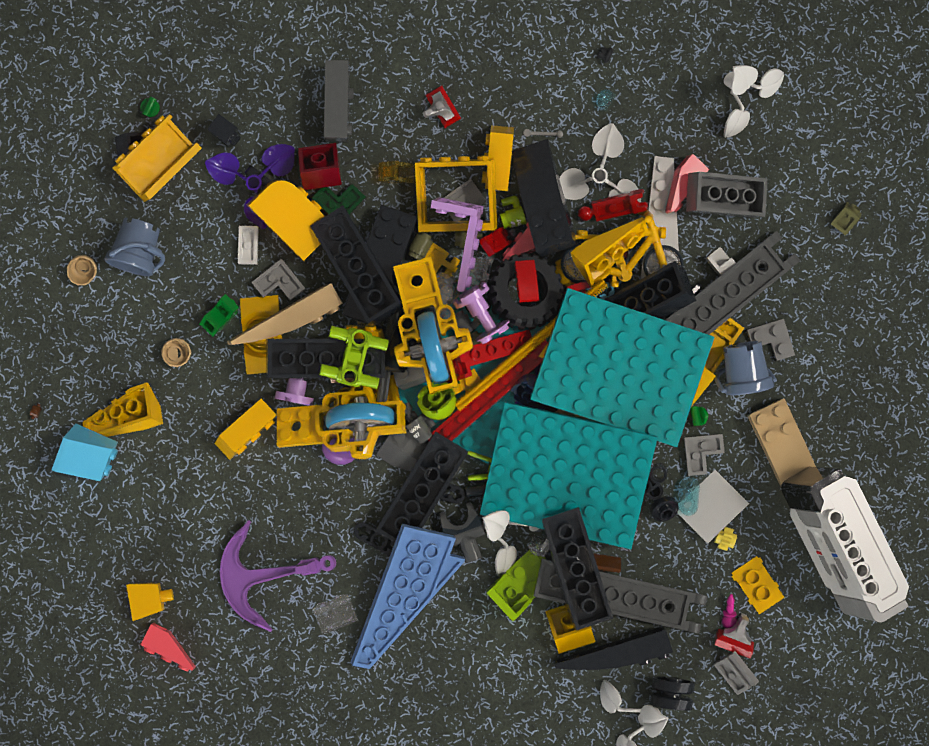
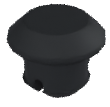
M600 47L597 57L603 59L604 63L609 62L613 53L612 48Z

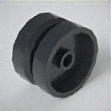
M653 677L652 688L661 692L651 694L650 705L672 710H692L693 700L684 695L694 693L695 682L677 677Z

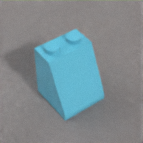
M75 424L62 439L52 471L101 481L104 476L109 475L112 469L110 462L115 459L118 453L116 449L118 442L79 424Z

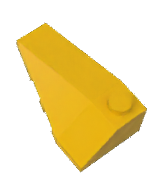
M641 217L586 240L570 252L574 264L591 287L595 286L596 282L599 283L600 279H605L612 272L610 268L616 261L620 263L623 260L622 256L628 248H633L648 232L646 222Z
M144 383L129 388L125 391L126 394L119 399L115 398L108 407L103 410L100 409L83 421V427L106 437L149 429L163 424L161 406L149 383Z

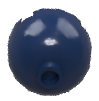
M537 374L523 375L515 382L511 390L515 394L514 400L519 405L541 410L545 409L546 404L530 400Z

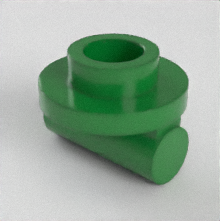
M149 97L141 103V112L146 117H154L160 111V105L157 99Z
M702 406L691 407L693 426L705 425L708 420L706 409Z

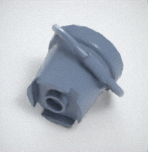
M124 218L111 250L107 251L104 261L115 268L129 273L152 276L153 272L163 266L165 262V255L161 249L156 247L161 230L157 227L155 232L152 230V224L132 218L131 223H127L128 218ZM154 255L160 257L159 263L155 266L153 264Z
M762 341L741 342L735 345L734 348L732 344L723 347L725 368L720 369L715 375V382L721 393L726 395H745L766 391L775 386L774 382L777 379L767 367ZM723 373L726 374L724 387L719 379Z

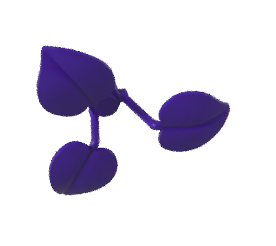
M277 144L267 148L262 155V162L267 167L259 175L251 174L246 177L237 172L240 163L237 157L231 153H220L207 159L205 165L209 174L218 183L223 185L232 184L237 175L246 181L248 189L254 190L258 194V189L262 184L261 178L268 170H271L276 176L287 175L292 170L295 148L287 144ZM253 197L248 198L244 204L246 217L261 229H265L267 225L246 205Z

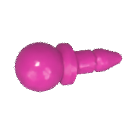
M732 594L727 599L726 610L723 611L724 616L721 620L722 625L727 629L733 627L737 622Z

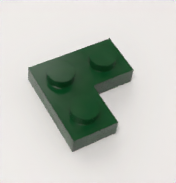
M353 184L340 197L328 187L321 188L312 197L328 214L344 206L349 215L366 198Z

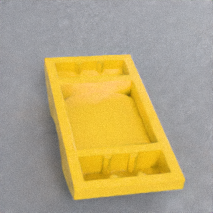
M278 295L266 296L264 298L263 296L240 298L243 332L280 311ZM282 334L268 339H282ZM266 339L244 343L247 375L266 373Z
M731 318L709 334L715 337L705 364V368L711 373L715 372L724 359L723 347L731 344L733 346L744 327Z

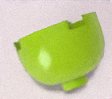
M446 382L435 385L432 383L433 387L448 384ZM426 385L418 393L417 405L426 417L432 420L445 419L455 410L456 396L453 388L430 394L428 385Z

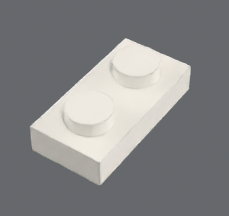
M239 226V265H258V226Z

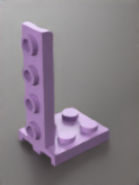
M438 197L433 199L431 203V208L436 209L435 212L442 214L454 212V216L462 218L470 216L457 290L465 292L472 284L470 271L475 267L476 258H473L474 250H477L479 246L477 233L482 229L483 220H480V217L483 214L484 206Z

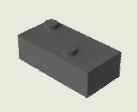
M325 60L324 139L326 142L349 143V135H352V124L349 123L350 100L354 99V88H350V64L348 60Z
M709 172L688 173L686 212L749 218L765 217L768 178Z

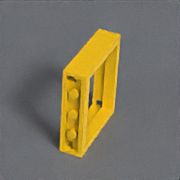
M460 156L458 160H451V157H439V160L432 161V157L420 158V161L415 163L418 232L468 230L469 221L427 222L425 168L487 166L490 220H483L481 231L495 230L497 228L494 159H489V156H477V159H470V156Z

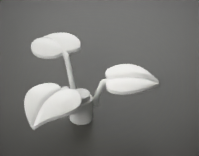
M747 65L733 66V72L725 76L724 84L731 89L730 93L736 99L740 109H735L730 113L726 121L724 137H731L740 133L749 123L750 113L746 110L744 111V106L737 95L743 94L751 86L760 89V97L768 98L779 89L784 78V72L777 68L770 69L761 78V85H756L754 83L757 80L758 71L754 67Z
M614 124L604 126L593 139V152L596 155H603L600 168L593 171L592 177L585 179V175L581 170L571 168L563 172L559 178L564 197L570 200L584 198L589 193L587 182L592 180L596 183L606 182L614 189L610 191L609 197L638 190L636 184L631 180L622 179L618 182L617 186L608 180V172L604 169L607 156L615 158L624 149L623 137Z
M504 510L484 516L482 524L489 540H499L504 548L498 551L495 559V569L498 577L502 576L515 563L517 558L516 548L514 546L508 547V544L501 538L506 530V526L508 524L527 526L510 522V515ZM529 526L530 531H537L538 529H540Z
M603 680L600 688V698L604 709L609 713H615L616 709L620 712H639L638 721L643 725L630 734L628 738L624 734L620 735L616 746H637L632 741V738L642 730L652 738L657 737L662 732L668 717L661 714L658 708L651 705H645L641 709L621 708L622 699L619 692L610 682Z

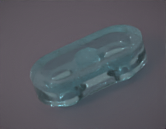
M686 477L680 483L678 505L681 513L686 516H691L698 510L700 484L693 477ZM688 483L693 484V487L691 489L686 488V485ZM686 502L691 503L690 508L684 507Z

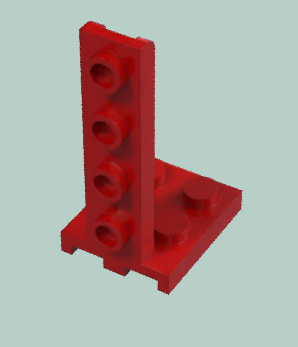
M530 330L493 339L485 344L473 345L471 350L452 360L457 381L472 376L470 366L509 356L513 352L515 353L517 349H521L520 346L524 345L526 341H530L532 337ZM451 372L450 379L446 381L448 384L453 382Z

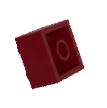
M336 143L298 148L300 175L304 190L342 185Z

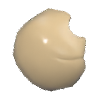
M87 255L74 257L67 266V276L76 285L89 284L97 273L95 261Z
M172 338L163 345L161 355L164 362L169 366L179 367L188 362L191 356V349L189 344L183 339Z

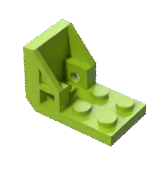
M535 546L531 547L486 590L490 598L512 621L516 620L535 598L533 594L541 559H546Z

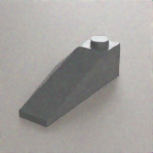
M406 429V433L390 434L376 455L392 466L411 471L427 443L420 444L410 431Z

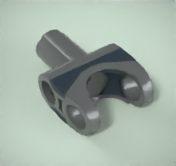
M471 501L466 503L469 512L468 518L463 525L451 523L444 511L439 513L443 532L454 535L456 540L453 546L460 545L466 563L482 558L476 538L485 535L480 518Z

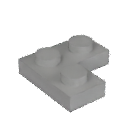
M282 259L251 282L263 298L278 286L290 301L305 290V287Z
M784 319L747 330L750 341H762V345L771 343L776 361L795 355Z
M723 434L684 438L687 475L707 474L706 455L725 453Z

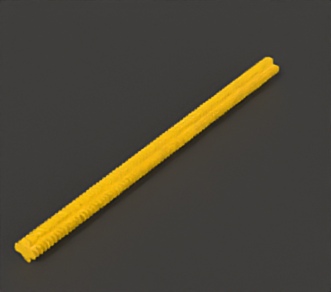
M600 279L599 283L596 282L597 284L593 285L591 289L589 288L586 294L597 297L598 293H602L601 290L604 291L607 284L603 279ZM554 318L552 322L550 321L547 327L544 326L543 330L541 329L539 333L537 332V334L533 335L534 338L531 337L530 341L528 340V342L526 341L524 345L520 346L521 349H517L515 353L513 352L511 356L507 357L506 361L504 360L502 364L500 363L498 367L494 368L495 370L491 371L489 375L487 374L484 380L481 379L482 381L478 382L476 386L474 385L471 391L468 390L467 394L465 393L463 397L461 396L460 400L456 401L458 410H463L467 406L466 404L469 405L470 401L472 402L474 398L476 399L478 395L482 394L483 390L485 391L491 384L495 383L494 381L502 377L503 373L508 372L507 370L511 369V367L513 368L517 364L516 362L520 361V359L522 360L524 356L526 357L528 353L532 352L533 348L535 349L537 345L539 346L541 342L545 341L544 339L552 334L556 319Z

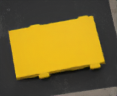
M756 556L733 571V576L731 577L734 581L738 582L749 600L747 601L749 604L754 606L758 614H761L785 597L779 590L778 583L773 581L763 566L762 559Z

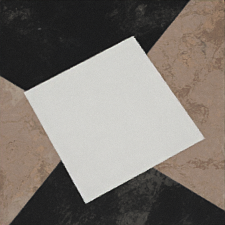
M714 470L679 504L677 513L708 544L749 503Z

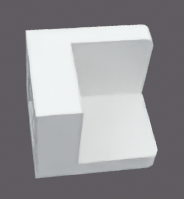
M720 247L705 258L718 276H721L736 264L732 257L729 258Z

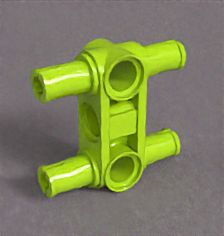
M331 326L329 337L343 340L346 343L342 364L339 368L322 364L319 375L336 379L338 383L353 387L361 385L377 389L379 378L363 374L362 368L367 349L371 347L386 351L389 340L372 336L371 332L352 327L344 329ZM356 333H361L364 337L363 342L360 344L354 341ZM347 371L354 373V379L351 382H347L344 378Z

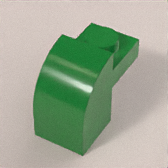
M225 294L220 298L216 306L203 317L199 324L214 337L238 313L239 307L233 299Z

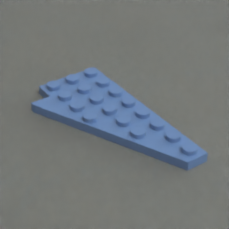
M405 524L401 525L350 662L352 666L370 669L464 563L465 558L463 556L450 554L456 540L454 535Z

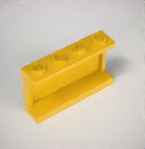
M170 114L166 117L160 116L154 122L156 126L152 130L148 128L141 135L143 138L139 142L136 140L128 147L130 151L126 155L122 153L115 160L117 164L113 169L144 202L150 200L202 149L198 143L192 144L170 120L172 118Z

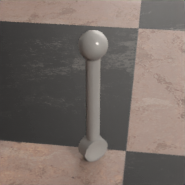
M525 129L523 132L525 137L530 135L563 137V132L560 130L557 132H537Z

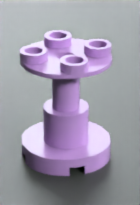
M482 282L480 288L478 285L473 286L459 295V301L454 299L452 303L456 309L466 306L472 317L477 316L486 331L475 340L485 344L492 339L491 336L495 333L501 334L508 330L507 324L510 321L504 320L497 324L494 323L487 311L489 306L482 296L489 290L486 282Z
M288 378L286 393L276 391L275 399L312 406L314 398L304 397L307 387V381H304V378Z

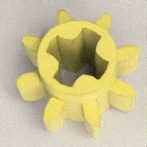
M725 527L715 536L714 543L718 544L717 548L727 551L728 547H734L737 535L733 534L734 529Z

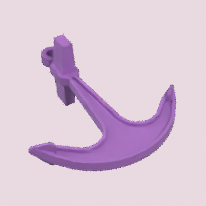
M248 520L234 534L223 552L220 564L221 585L228 603L239 616L251 624L271 632L273 629L263 617L250 607L247 601L249 589L255 584L295 573L305 576L320 573L321 570H333L336 567V559L331 555H327L321 559L316 557L301 560L298 565L247 569L239 560V550L246 539L251 521ZM326 560L330 561L329 567L326 565Z

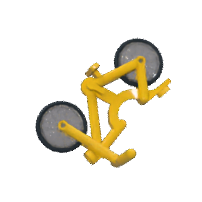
M649 210L638 213L645 217L644 221L647 223L648 232L643 237H648L627 265L623 257L620 263L616 261L617 267L612 266L610 268L612 271L609 274L612 275V279H609L611 287H619L616 276L623 282L631 279L633 268L651 244H653L654 248L646 254L643 262V270L646 276L674 261L682 267L684 266L683 258L678 250L668 245H661L660 238H666V227H657L654 223L653 214ZM577 230L575 234L576 239L587 240L598 236L588 234L587 230ZM582 243L567 248L561 257V270L565 277L574 283L586 281L574 264L570 253Z

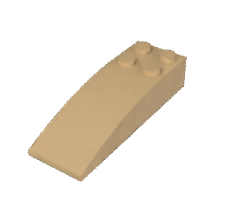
M331 283L325 284L228 340L227 344L235 345L255 342L293 331L308 323L315 324L323 319L322 315H331L340 309L339 305L343 303Z
M783 398L748 414L747 417L791 507L794 497L790 487L813 474L812 471L818 470L792 413Z

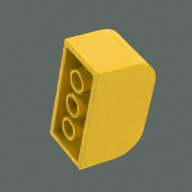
M283 180L269 182L246 205L304 261L320 245L310 226L325 217L320 212L322 207L315 200L310 201L307 198L309 194L301 186L296 187L292 183Z

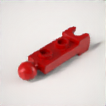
M643 189L630 191V193L592 201V208L588 206L581 207L578 210V217L582 221H588L595 215L596 221H601L631 213L644 212L648 209V203L637 200L642 198L644 193Z

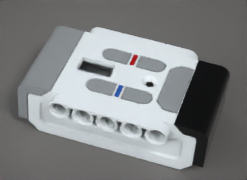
M807 467L785 480L781 485V491L791 508L790 516L825 586L831 589L841 611L846 615L875 622H884L909 607L905 600L909 585L857 480L843 476L841 469Z

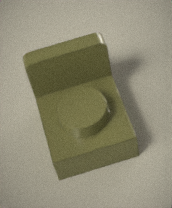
M847 202L833 219L831 225L846 236L861 218V210L855 204L850 205Z

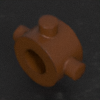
M40 404L33 405L30 411L31 419L34 420L39 417L42 409Z

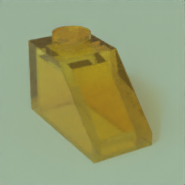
M399 161L379 162L378 181L416 184L415 164Z

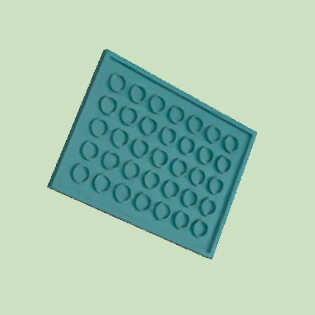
M567 288L530 400L607 425L658 436L657 441L677 447L715 337Z
M505 401L480 515L486 516L490 513L504 510L509 513L510 522L544 529L541 519L579 507L589 540L632 549L658 436Z

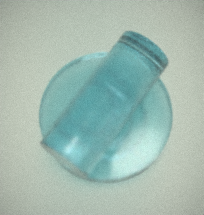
M605 89L597 95L596 104L602 110L607 111L616 94Z

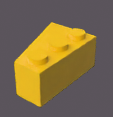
M491 125L490 134H486L485 145L489 146V152L484 153V156L494 159L496 190L508 191L514 135L513 127ZM483 171L482 183H485V189H488V173Z
M260 399L222 432L214 444L231 460L236 454L240 455L246 450V445L250 441L255 442L261 436L260 432L264 428L268 430L275 423L274 419L277 415Z

